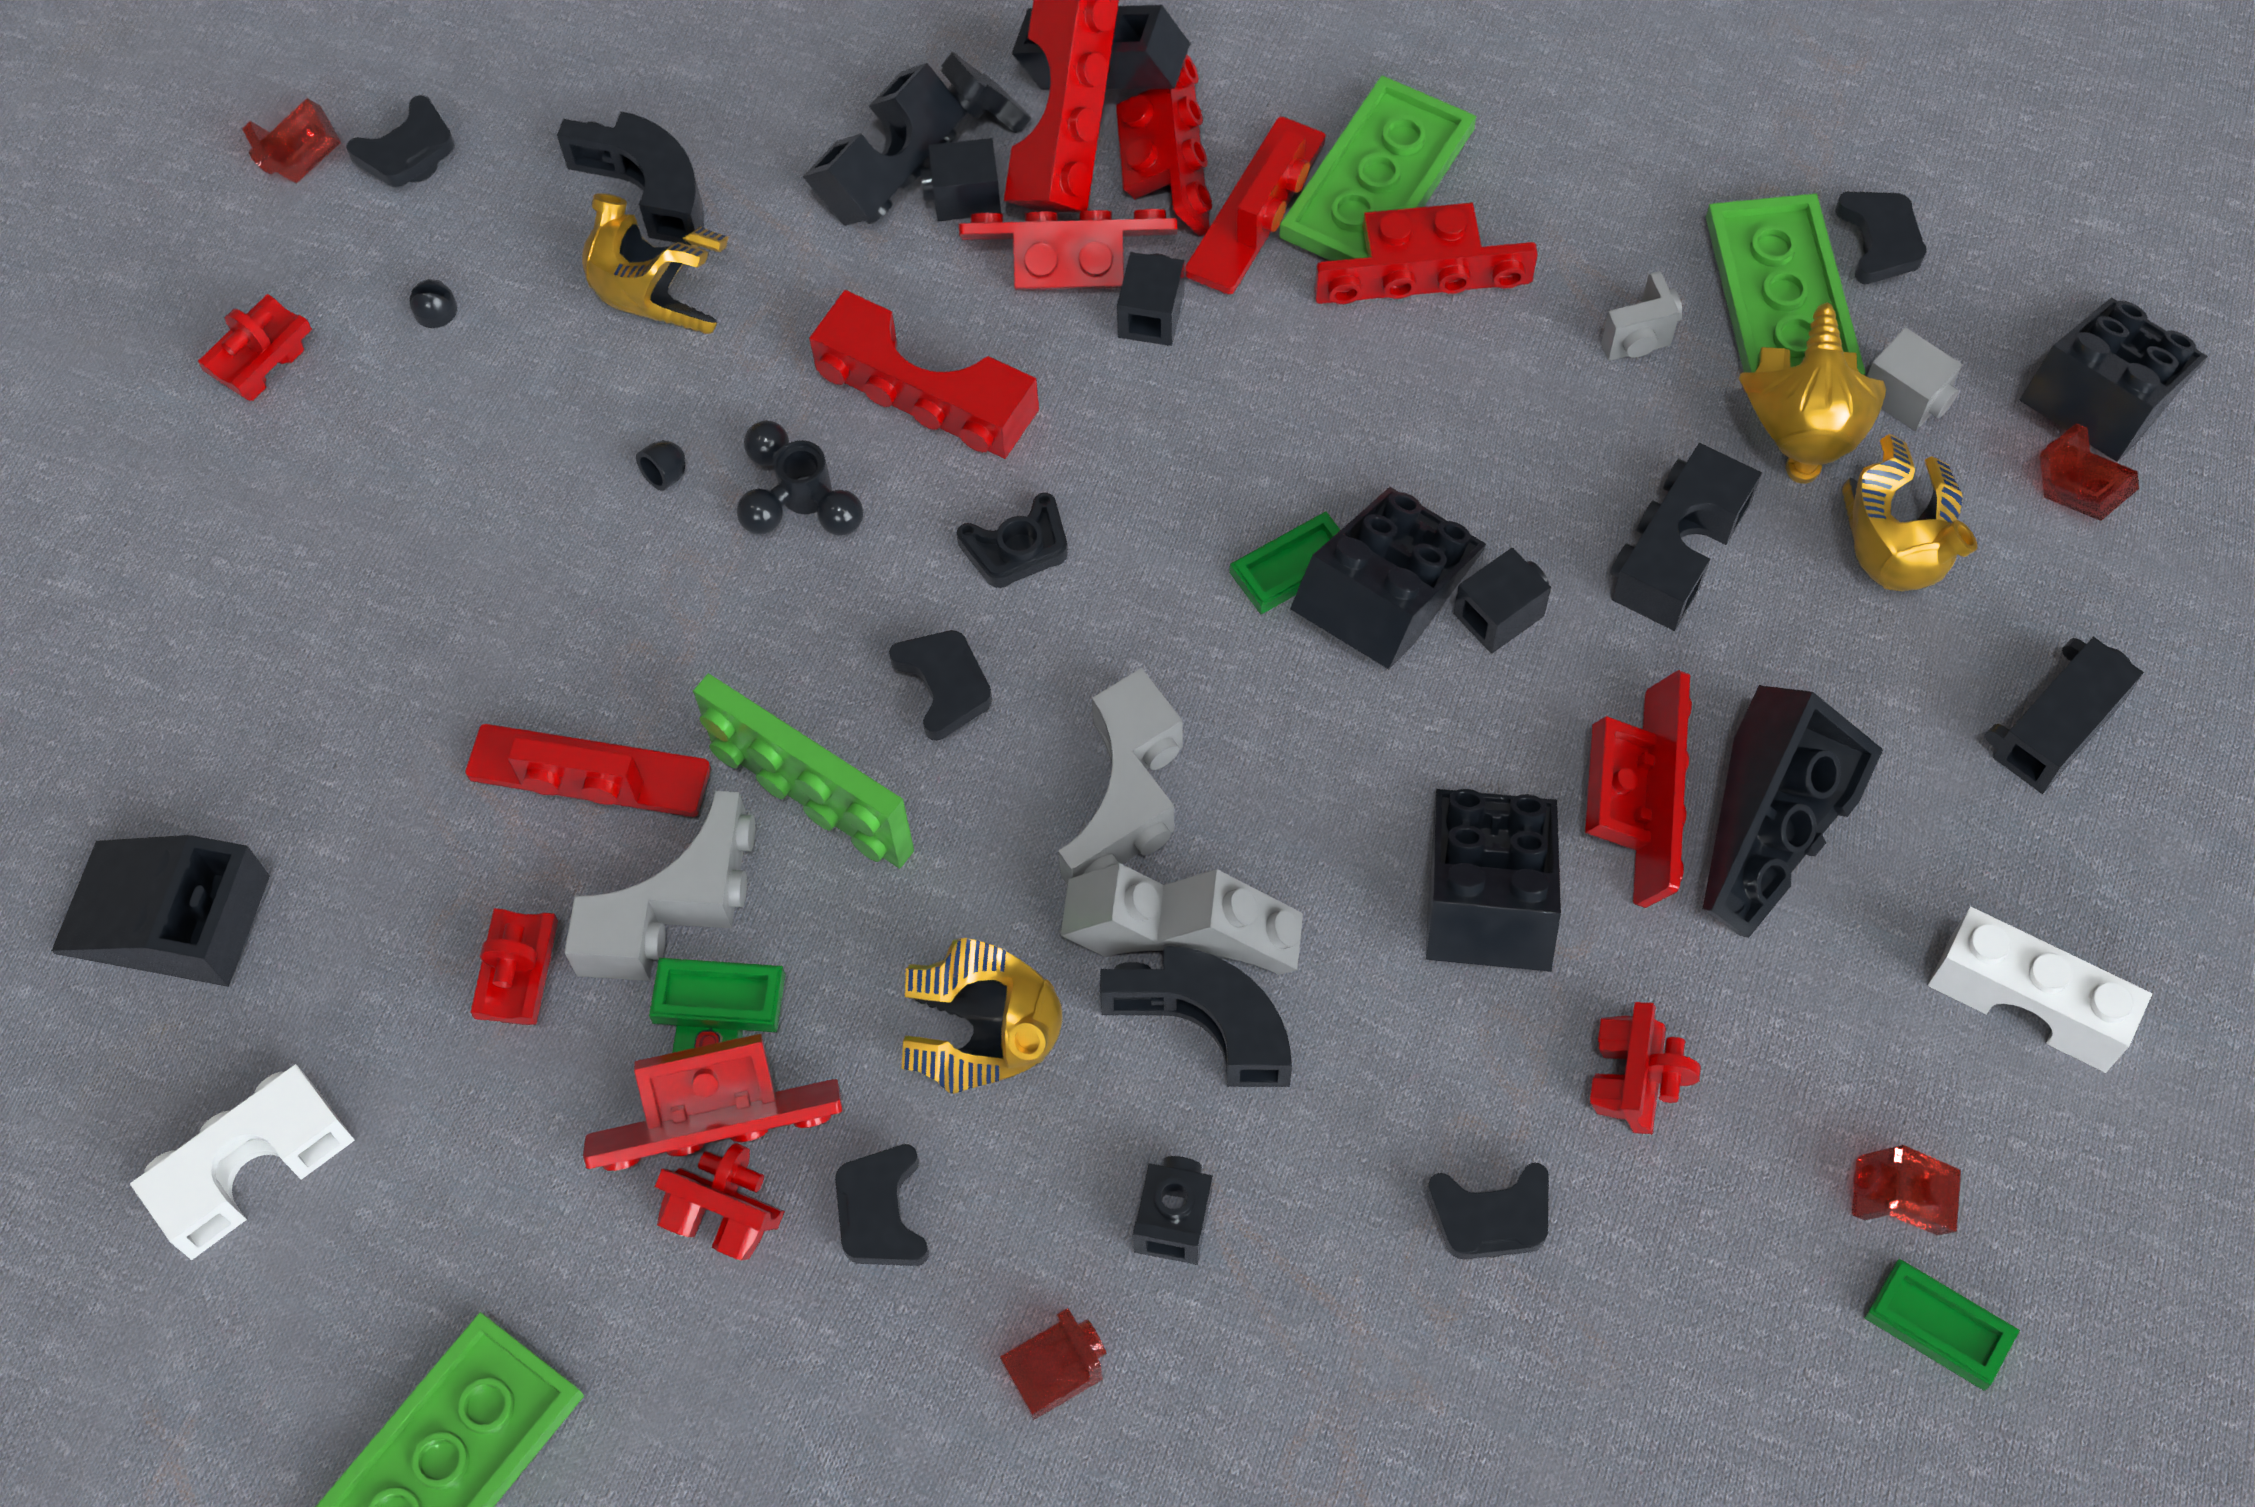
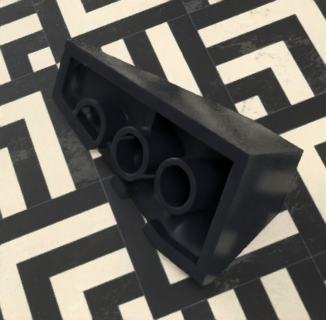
M1759 685L1734 737L1703 910L1739 936L1749 938L1791 887V873L1805 855L1816 856L1827 843L1823 833L1838 815L1848 817L1858 805L1883 751L1879 745L1814 692Z

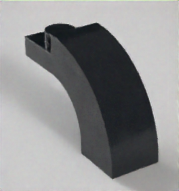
M622 111L614 128L597 122L585 123L563 119L557 133V138L567 169L622 179L642 189L643 194L639 207L648 238L677 243L698 228H704V211L693 167L684 148L668 131L646 118Z
M1164 946V969H1151L1149 965L1139 962H1125L1116 965L1114 969H1100L1102 1015L1174 1016L1189 1020L1207 1031L1222 1051L1226 1064L1227 1087H1290L1292 1071L1291 1049L1282 1019L1274 1004L1256 982L1229 962L1196 949Z

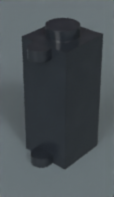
M2094 636L2087 644L2077 638L2070 639L2062 648L2063 655L2070 663L2010 730L2001 724H1994L1985 734L1989 744L1997 749L1993 758L2041 794L2045 793L2125 702L2144 673L2133 665L2124 653L2106 646Z

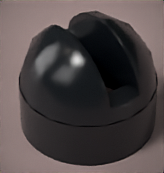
M427 279L413 287L409 298L410 308L420 325L427 328H439L447 325L454 319L457 313V303L452 291L439 280Z
M662 440L651 443L636 454V462L642 475L654 488L660 491H664L677 482L685 472V454L680 446L671 441Z

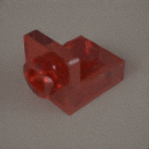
M1069 1308L1056 1314L1057 1324L1000 1356L1001 1364L1033 1420L1103 1380L1101 1364L1098 1359L1107 1354L1105 1347L1090 1321L1086 1319L1077 1324Z

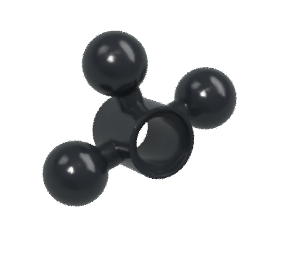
M759 421L748 429L744 438V448L747 455L757 464L764 466L774 465L778 485L770 491L760 488L752 489L740 498L736 512L739 523L744 529L753 534H766L773 531L782 519V506L784 505L798 514L817 512L821 526L834 535H847L859 527L863 518L862 504L858 497L850 491H832L825 455L819 446L805 440L789 443V437L785 429L773 421ZM810 475L809 478L796 480L800 476Z

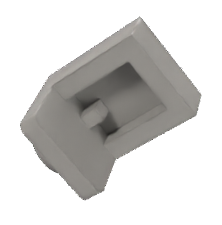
M1661 271L1648 274L1642 303L1608 311L1601 345L1608 361L1627 356L1632 358L1642 357L1654 349L1671 345L1677 321L1682 319V304L1677 291L1674 288H1668Z

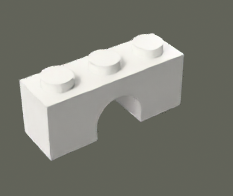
M1971 906L1951 935L1928 984L1929 987L1984 1014H1987L1997 1004L2015 1005L2035 1013L2045 1020L2052 1029L2046 1042L2047 1045L2105 1073L2129 1048L2152 996V993Z
M295 1064L285 1072H277L264 1079L257 1086L252 1096L231 1111H224L210 1118L201 1127L200 1133L180 1148L157 1156L147 1165L144 1174L131 1182L130 1185L168 1240L193 1260L247 1220L237 1207L232 1195L234 1178L244 1164L258 1156L275 1155L280 1157L300 1179H303L352 1143L354 1138L315 1085Z

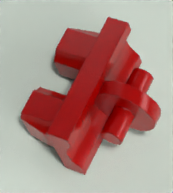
M267 294L247 314L233 308L224 318L230 330L198 360V363L204 372L248 401H253L267 388L265 375L278 363H292L304 351L302 339L312 328L306 318L290 312L275 298Z
M493 909L487 940L482 943L480 952L482 963L470 1011L474 1019L521 1025L537 1024L558 926V919L554 913L522 914L506 909Z
M1646 1002L1634 1003L1633 1016L1601 1018L1598 1036L1600 1053L1603 1058L1627 1059L1625 1075L1596 1073L1592 1080L1590 1095L1591 1105L1597 1114L1617 1119H1626L1633 1133L1653 1134L1659 1083H1661L1659 1099L1666 1103H1677L1680 1086L1695 1085L1700 1081L1701 1065L1696 1060L1684 1056V1039L1680 1037L1666 1038L1665 1053H1663L1666 1027L1663 1023L1655 1020L1656 1007L1654 1003Z
M738 1143L732 1144L723 1157L708 1151L702 1154L698 1163V1169L715 1175L713 1180L684 1168H678L675 1172L664 1168L661 1169L654 1186L666 1192L657 1221L659 1227L685 1237H695L705 1210H710L724 1216L712 1248L736 1260L750 1259L760 1243L764 1232L779 1228L785 1211L737 1191L738 1187L741 1186L757 1193L764 1181L763 1174L747 1168L750 1159V1149Z

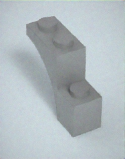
M1142 668L1092 698L1094 727L1102 737L1108 750L1112 770L1106 795L1095 816L1077 837L1058 851L1060 874L1067 885L1070 878L1117 863L1123 864L1139 853L1149 855L1160 849L1169 840L1171 833L1174 832V805L1147 769L1158 770L1169 764L1177 756L1179 749L1183 747V720Z
M715 791L711 809L699 834L679 858L655 876L637 885L607 894L574 896L564 954L578 977L650 981L653 960H659L664 954L666 941L665 925L732 929L735 907L744 906L747 894L746 871L741 870L743 851L751 852L755 841L754 815H747L740 792Z
M1117 863L1068 879L1061 936L1104 957L1129 952L1164 951V946H1178L1239 960L1281 975L1297 971L1303 913L1218 869L1163 885L1121 863Z

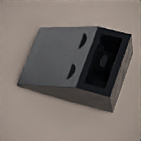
M2111 297L2053 345L2019 400L2118 462L2137 444L2208 356L2197 350L2196 344L2188 336L2177 331L2164 330L2149 321L2147 314L2137 305L2127 301H2117Z
M1389 487L1312 555L1290 609L1380 665L1390 669L1415 644L1484 551L1486 543L1471 535L1461 524L1447 521L1425 508L1412 495L1398 492Z
M1436 789L1427 913L1426 960L1551 972L1561 916L1557 800L1539 798L1529 794L1512 796L1479 793L1472 789Z
M192 835L96 841L51 951L57 955L229 987L270 875L250 848L242 844Z

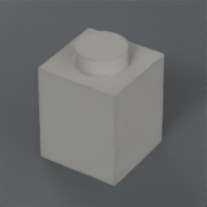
M1905 327L1872 362L1867 377L1882 380L1885 383L1886 394L1881 409L1916 432L1931 414L1939 419L1952 405L1959 393V390L1953 387V384L1962 364Z

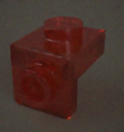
M308 98L271 132L252 121H249L242 128L252 147L249 150V154L253 161L266 173L272 175L277 172L296 184L341 143L323 108Z
M2074 424L2059 438L2050 442L2040 454L2044 498L2099 521H2102L2139 490L2138 471L2091 453L2088 428L2079 424Z
M1905 1145L1860 1155L1856 1160L1853 1180L1852 1215L1862 1220L1889 1215L1937 1236L1957 1232L1961 1170Z

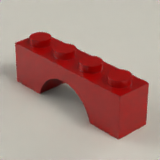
M1033 0L1028 39L1039 45L1047 57L1051 75L1050 93L1044 113L1036 127L1025 139L1011 147L1004 201L1038 212L1079 213L1087 211L1119 0Z
M847 290L843 291L809 337L815 368L825 379L837 385L845 383L860 390L880 406L896 407L912 415L920 424L929 429L937 430L940 428L961 438L967 446L978 452L989 451L1006 459L1039 411L1037 379L990 356L967 368L949 372L930 371L911 364L896 350L897 338L892 311Z

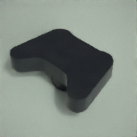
M951 52L942 63L941 72L951 83L948 88L965 111L973 117L979 119L987 109L1015 133L1017 131L1021 132L1031 120V116L986 74L976 70L954 52Z
M417 95L409 102V116L403 124L381 138H353L347 143L346 149L354 164L389 186L401 187L408 182H420L431 177L437 169L438 162L448 156L453 150L454 140L449 128L430 99L425 95Z
M1851 191L1843 192L1840 195L1835 213L1840 219L1860 228L1865 239L1863 246L1865 255L1860 259L1855 271V277L1860 283L1871 284L1915 271L1921 267L1927 251L1913 212L1912 202L1907 196L1901 193Z
M1044 492L1036 495L1027 517L1014 516L1008 518L999 526L998 530H986L972 523L962 524L957 529V540L960 549L987 583L997 588L1006 587L1015 581L1050 567L1059 566L1068 556V545L1055 497L1050 493Z
M949 630L897 642L891 646L889 655L892 667L897 671L912 673L921 677L931 694L933 703L923 719L925 734L929 739L935 741L942 740L987 711L991 706L992 694L990 685L962 633Z
M901 1144L844 1163L836 1172L835 1182L841 1245L845 1256L850 1261L856 1264L920 1266L927 1261L929 1249L926 1240L907 1229L901 1222L899 1190L902 1184L919 1166V1158L913 1146Z
M1540 1163L1528 1164L1516 1184L1511 1188L1497 1191L1469 1192L1445 1173H1438L1430 1178L1427 1195L1447 1250L1452 1256L1465 1260L1530 1253L1539 1250L1543 1246L1548 1235L1549 1173L1544 1165Z

